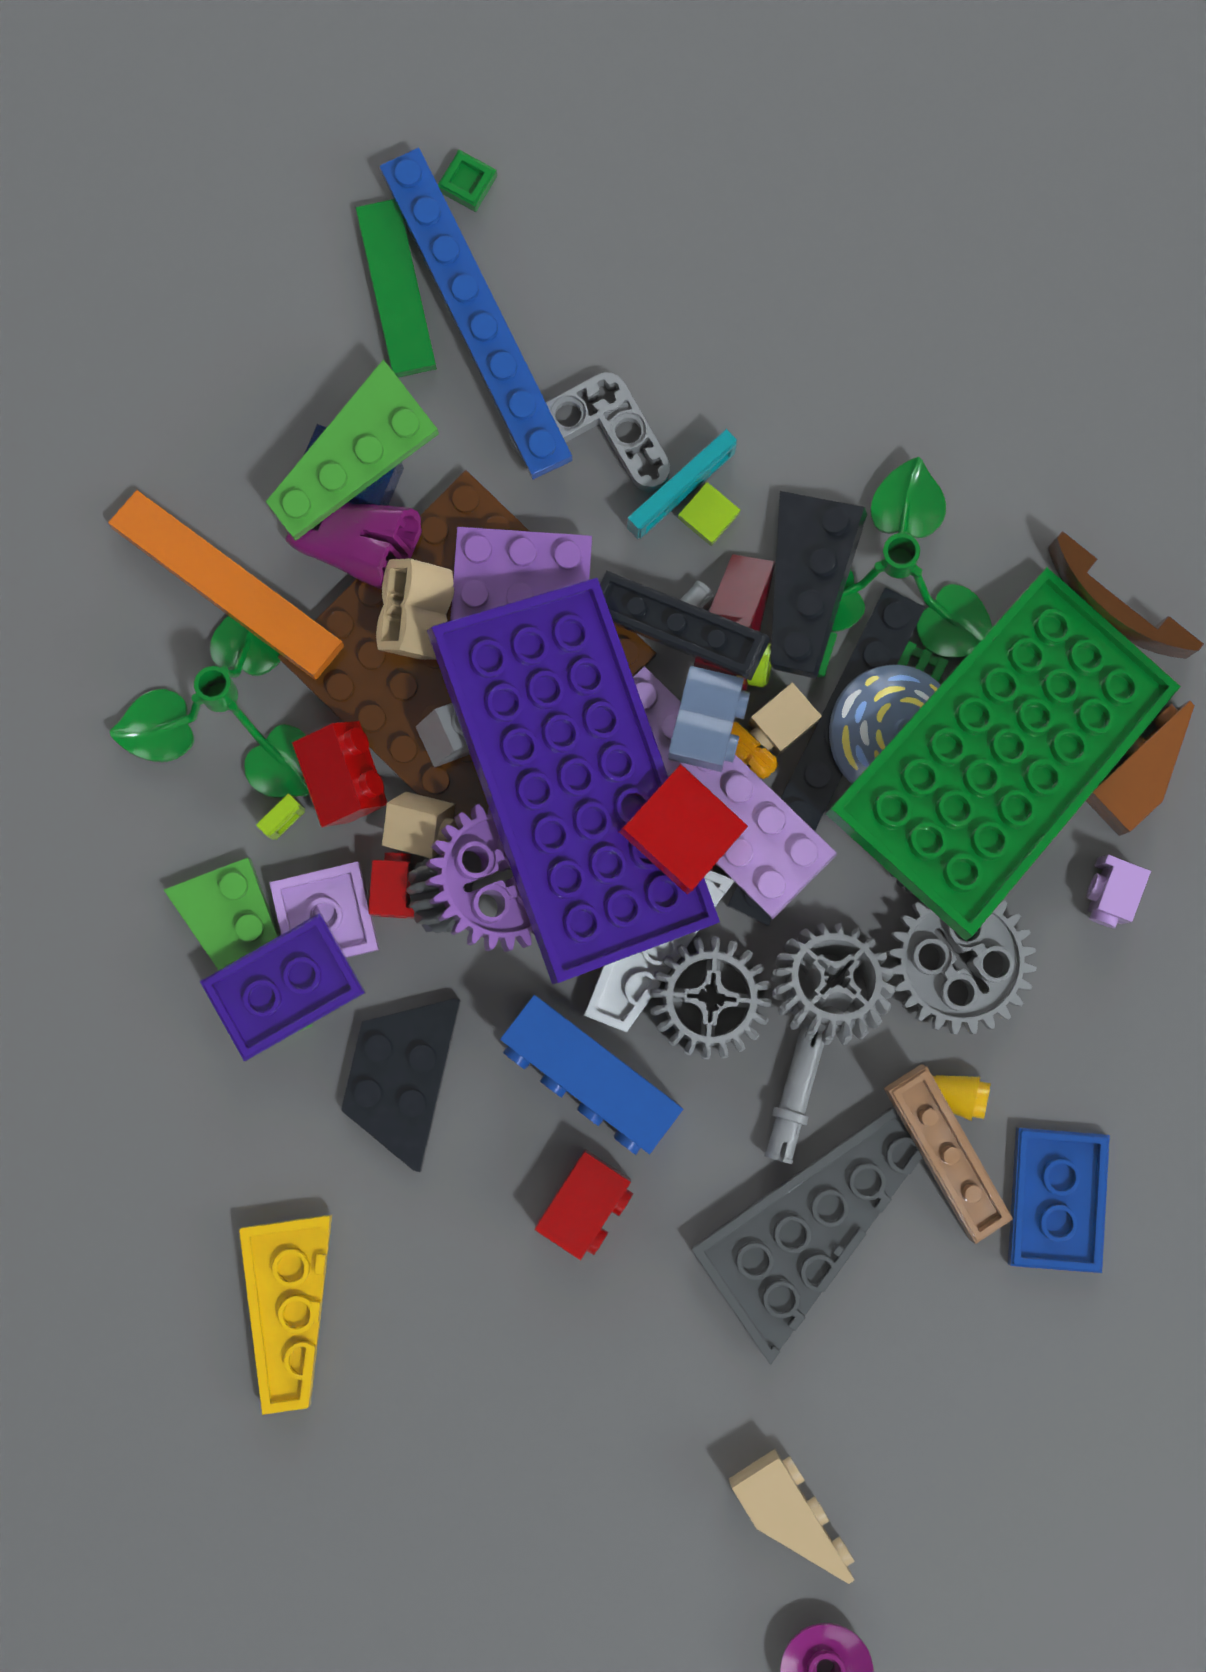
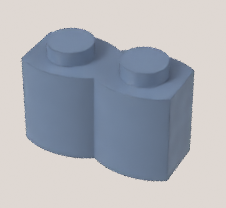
M690 666L669 748L668 760L722 772L724 761L733 763L739 741L738 735L731 734L735 717L744 719L750 692L742 691L744 678Z

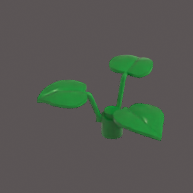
M915 457L894 469L883 480L873 496L870 512L874 526L882 533L897 534L887 539L884 544L881 561L876 562L862 580L854 584V575L850 569L831 632H840L851 628L862 618L865 612V603L858 591L863 590L879 573L884 571L887 575L898 579L911 575L916 582L923 601L929 606L923 611L916 625L918 637L922 645L934 655L943 658L966 657L992 628L991 619L980 598L966 587L955 584L946 585L939 591L935 600L929 594L922 577V569L917 566L920 546L915 538L927 537L941 526L946 514V501L940 486L929 473L923 460L920 457Z
M227 616L220 623L212 636L210 653L213 662L217 666L203 668L196 675L194 680L196 693L191 697L193 704L189 714L187 704L180 695L167 689H156L143 694L135 700L121 720L109 731L110 736L116 743L130 754L148 761L168 762L183 756L193 746L194 733L188 724L197 719L201 704H204L209 710L214 712L230 710L260 744L251 749L245 758V776L250 785L259 793L273 798H284L288 793L293 797L308 796L310 794L292 742L306 736V734L294 726L283 724L275 727L266 739L236 704L238 689L231 678L239 677L242 670L252 676L264 675L280 663L281 660L278 657L281 654L230 616Z

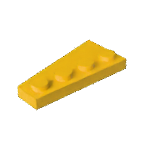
M332 1214L247 1226L239 1229L262 1415L305 1409L311 1405Z

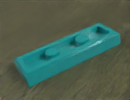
M727 429L724 430L628 517L627 529L637 539L645 536L735 454L737 439Z

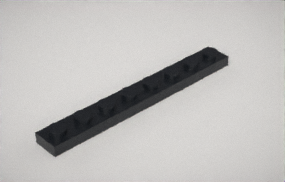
M886 587L781 796V799L814 831L843 775L834 760L829 739V725L834 705L845 687L860 674L876 667L898 664L925 609V606ZM737 885L727 907L765 926H769L772 918Z

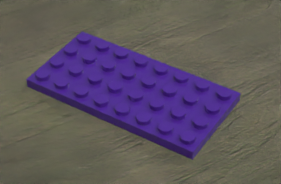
M598 578L429 628L427 634L551 983L563 982L720 923L705 878L689 894H686L619 833L668 778V774Z

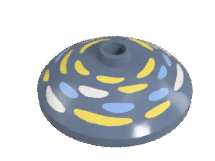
M886 665L860 674L841 692L831 714L829 739L834 760L842 774L851 784L902 729V726L912 718L938 689L940 684L934 678L913 667Z

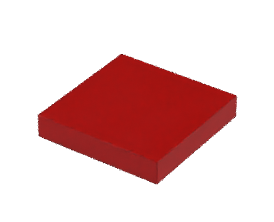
M680 764L619 833L681 890L689 894L746 830L748 825Z

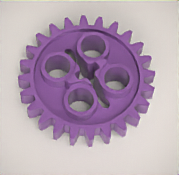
M477 804L471 808L472 820L463 812L455 817L459 830L448 824L441 830L448 842L437 840L431 846L441 857L433 858L426 862L427 867L438 871L436 876L425 881L427 886L439 887L440 893L429 900L430 904L444 903L446 909L440 914L438 919L443 921L453 917L456 923L452 928L451 934L455 935L464 929L468 930L467 944L470 946L475 944L480 937H484L485 951L494 949L498 940H500L504 952L511 951L514 947L515 938L522 948L532 945L530 932L533 935L534 932L514 876L505 882L497 881L472 892L464 891L463 887L465 884L485 879L496 871L504 872L511 869L490 808H488V814L486 815L480 804ZM465 851L474 852L479 856L482 864L479 873H472L465 869L462 863V856ZM481 894L490 895L495 899L498 907L495 917H488L479 909L478 901Z

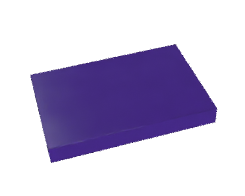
M321 913L200 981L243 1061H248L366 993Z

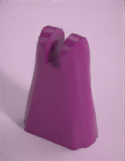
M347 502L318 524L320 525L318 531L311 529L296 541L288 532L285 540L300 553L336 567L360 581L382 590L383 576L389 560L411 559L422 531L421 517L412 508Z

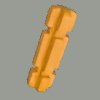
M734 722L731 734L739 736L735 755L746 765L749 764L751 766L750 769L759 778H768L778 767L776 757L768 749L761 748V743L738 722Z

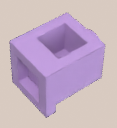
M1111 855L1097 858L1095 867L1103 869L1101 874L1096 873L1087 890L1086 898L1091 900L1088 912H1091L1089 919L1110 928H1115L1117 923L1125 924L1132 922L1151 871Z

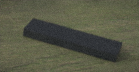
M606 570L600 586L614 625L752 680L770 641L768 635Z

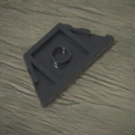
M450 999L365 1020L361 1023L341 1111L413 1171H422L461 1000Z

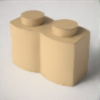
M414 559L389 560L382 582L384 605L379 615L376 631L378 650L416 659H436L427 630L432 626L447 622L446 613L454 596L451 569Z

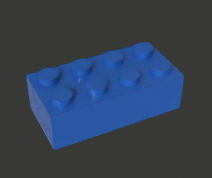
M533 995L500 1039L508 1045L503 1051L508 1058L523 1069H526L530 1063L544 1073L540 1080L542 1084L561 1098L566 1092L577 1098L581 1102L577 1107L581 1114L597 1126H600L603 1120L616 1128L617 1131L613 1135L614 1139L635 1155L641 1148L650 1155L684 1110L670 1097L536 995Z

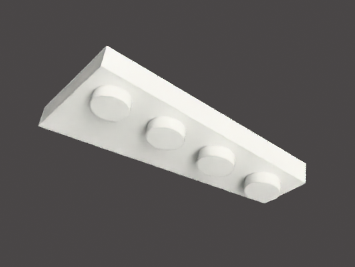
M710 870L704 878L716 907L734 881ZM698 931L603 966L584 1016L627 1032L652 998L650 996V989H658L662 981L653 977L655 971L668 974L671 970L662 961L663 958L668 955L677 962L681 957L677 951V946L683 944L687 948Z

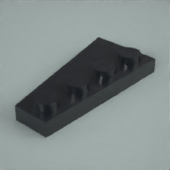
M780 491L770 663L774 670L817 679L867 517L865 507Z

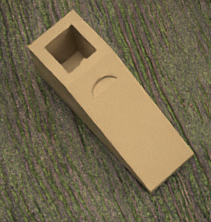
M776 1449L729 1478L732 1490L757 1530L844 1582L850 1584L854 1581L848 1567L855 1562L840 1536L833 1541L823 1527L830 1520L815 1496L808 1501L798 1486L805 1480L790 1456L782 1460Z

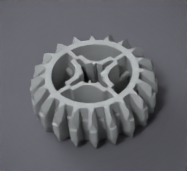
M824 923L816 926L814 934L805 928L800 931L798 941L791 938L786 942L784 946L786 953H779L775 960L779 969L773 970L771 981L779 986L774 988L772 997L776 1000H785L778 1009L779 1015L783 1016L792 1013L795 1016L790 1023L791 1030L799 1028L801 1024L808 1028L805 1033L806 1040H811L816 1032L822 1033L824 1045H829L835 1034L842 1045L848 1044L851 1041L852 1034L858 1039H863L869 1033L868 1027L877 1029L882 1023L880 1015H886L891 1009V1003L887 999L891 998L895 993V986L887 983V981L893 977V969L880 967L887 959L886 952L874 954L871 951L875 945L874 938L868 939L865 943L859 941V928L853 929L849 936L844 934L842 923L835 924L832 933H829ZM822 954L836 955L844 959L841 961H831ZM799 968L806 973L805 979L812 985L813 994L809 999L806 998L800 987ZM856 969H858L864 979L866 999L860 995L861 989L854 982L853 973ZM844 973L839 982L840 985H836L833 988L830 987L823 995L821 994L827 985L826 982L829 983L833 979L836 980ZM826 1006H834L843 1013L846 1011L850 1013L832 1014L821 1009Z
M713 936L710 941V950L704 951L703 942L698 937L693 940L695 953L691 955L683 944L677 946V951L682 958L678 964L668 955L663 958L662 961L672 971L669 975L655 971L653 977L664 982L665 986L664 990L650 989V996L654 998L663 997V1005L654 1006L650 1011L652 1015L666 1013L668 1020L657 1025V1029L659 1032H663L673 1026L676 1032L668 1041L670 1045L675 1046L684 1037L688 1040L684 1047V1053L687 1055L693 1053L697 1043L702 1045V1059H710L711 1046L717 1045L720 1057L727 1058L728 1049L726 1043L732 1041L735 1049L742 1052L745 1050V1045L740 1039V1035L745 1033L752 1040H757L759 1037L757 1031L750 1027L752 1021L763 1025L767 1024L768 1018L756 1012L758 1006L771 1007L772 1000L759 998L758 991L771 988L770 981H762L756 984L753 976L760 974L765 968L762 964L755 965L750 970L747 968L745 963L753 955L750 950H746L738 959L733 956L737 949V942L730 941L726 951L722 952L719 951L720 938ZM707 960L704 980L699 987L693 989L674 988L678 977L688 966ZM720 962L731 966L737 971L745 983L747 994L730 992L723 987L720 977ZM711 974H713L715 993L723 997L733 998L734 1001H723L721 1006L715 1004L716 1010L710 1012V1021L708 1022L706 1003L696 998H688L687 994L698 995L700 990L706 992L704 986L711 984ZM673 1002L689 1003L698 1008L701 1015V1035L689 1030L680 1021L675 1012ZM724 1008H746L741 1021L733 1029L722 1035L714 1036L718 1014Z

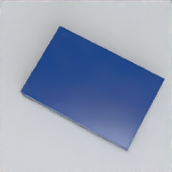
M1016 1127L1011 1216L1013 1220L1010 1221L1008 1265L1102 1273L1110 1135Z

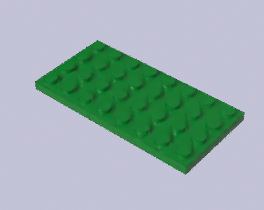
M1046 567L827 811L826 815L966 941L977 932L1181 686Z

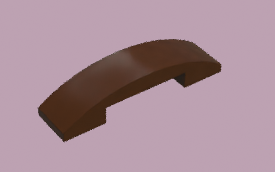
M1062 531L1049 545L1048 551L1051 560L1062 581L1134 645L1157 654L1187 659L1195 654L1204 645V643L1170 616L1154 627L1091 577L1087 572L1098 559Z

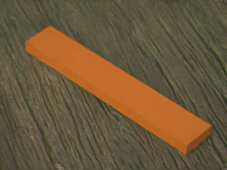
M138 490L133 493L108 522L114 531L314 680L318 679L344 648V644L339 638Z

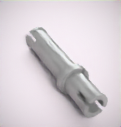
M802 1024L800 1025V1033L779 1108L774 1107L772 1116L776 1117L767 1151L764 1154L765 1157L788 1164L793 1163L792 1158L801 1126L807 1125L809 1117L805 1116V1112L824 1047L822 1033L816 1032L811 1040H806L805 1033L808 1028Z

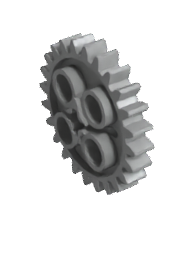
M1005 900L997 906L968 942L960 940L952 928L931 909H927L919 902L912 905L917 916L915 919L906 915L900 917L899 920L907 930L906 932L891 933V937L901 943L899 949L888 950L887 955L898 959L899 965L891 967L894 975H900L902 980L895 985V992L906 990L909 994L902 1003L903 1008H908L915 1004L919 1006L915 1017L917 1021H922L929 1015H932V1029L939 1030L944 1022L948 1021L950 1034H958L961 1024L964 1022L969 1034H977L978 1020L987 1029L995 1028L994 1014L1004 1020H1009L1011 1016L1006 1005L1008 1003L1014 1006H1022L1024 1004L1016 992L1018 989H1032V985L1022 979L1023 973L1036 971L1037 967L1024 963V957L1035 953L1036 949L1022 946L1021 941L1031 932L1030 930L1016 931L1014 926L1019 921L1021 915L1015 914L1006 918L1003 915L1007 906ZM936 928L942 930L956 953L967 952L970 958L965 962L966 966L987 986V993L983 994L979 990L975 980L966 969H954L952 964L955 963L957 958L937 938L934 933ZM926 944L934 946L940 955L939 964L933 970L925 969L919 961V951ZM989 952L996 953L1003 961L1002 972L995 978L989 976L983 968L984 957ZM955 980L962 981L968 989L967 1000L960 1006L954 1005L949 1000L947 994L949 985Z

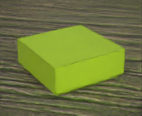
M706 482L678 514V519L712 546L737 518L741 510L711 484Z
M288 793L256 826L267 837L277 840L305 813V808Z

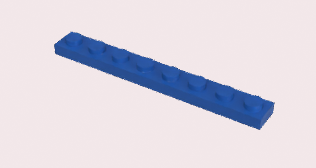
M418 147L380 165L381 174L532 480L573 461L572 454L420 148Z

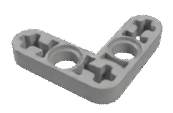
M608 372L597 374L546 402L565 442L600 425L632 483L638 489L644 492H654L667 483L670 472L668 457L626 384L618 375ZM605 386L608 391L617 390L614 393V403L609 404L605 399L599 400L592 404V411L595 414L589 416L586 403L582 400L581 396L586 395L587 401L590 403L599 397V388ZM565 405H572L580 411L581 418L576 425L565 427L556 420L558 409ZM623 422H633L640 428L641 435L633 443H624L616 436L615 431L617 427ZM510 435V442L513 450L516 452L517 455L521 456ZM646 444L650 445V448H646L644 452L649 464L652 466L659 464L661 466L658 468V478L654 480L649 475L642 477L639 475L642 472L643 464L637 452L644 448ZM636 453L632 459H629L627 456Z

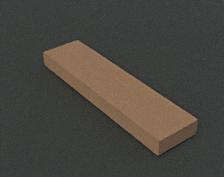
M920 1064L886 1086L884 1090L969 1240L977 1244L1013 1220L928 1067Z

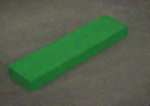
M394 199L356 207L392 371L400 378L436 370V362L403 216Z

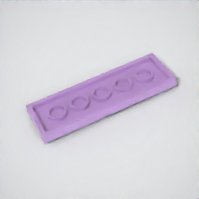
M644 666L633 679L668 777L681 764L748 825L746 830L716 864L774 919L837 856V852L736 755L733 763L724 761L722 772L668 760L669 748L681 701Z

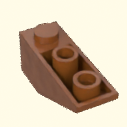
M1191 701L1177 708L1171 703L1163 709L1152 721L1156 728L1147 737L1144 738L1142 735L1138 737L1123 755L1124 758L1108 773L1087 798L1086 802L1118 836L1131 832L1163 802L1195 706Z

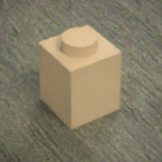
M792 682L750 718L748 724L753 730L749 733L761 743V748L771 750L778 757L817 724L822 716Z
M410 792L402 793L387 802L382 846L432 859L438 855L432 849V844L437 840L448 842L441 830L447 824L457 829L456 821L453 820L455 804Z

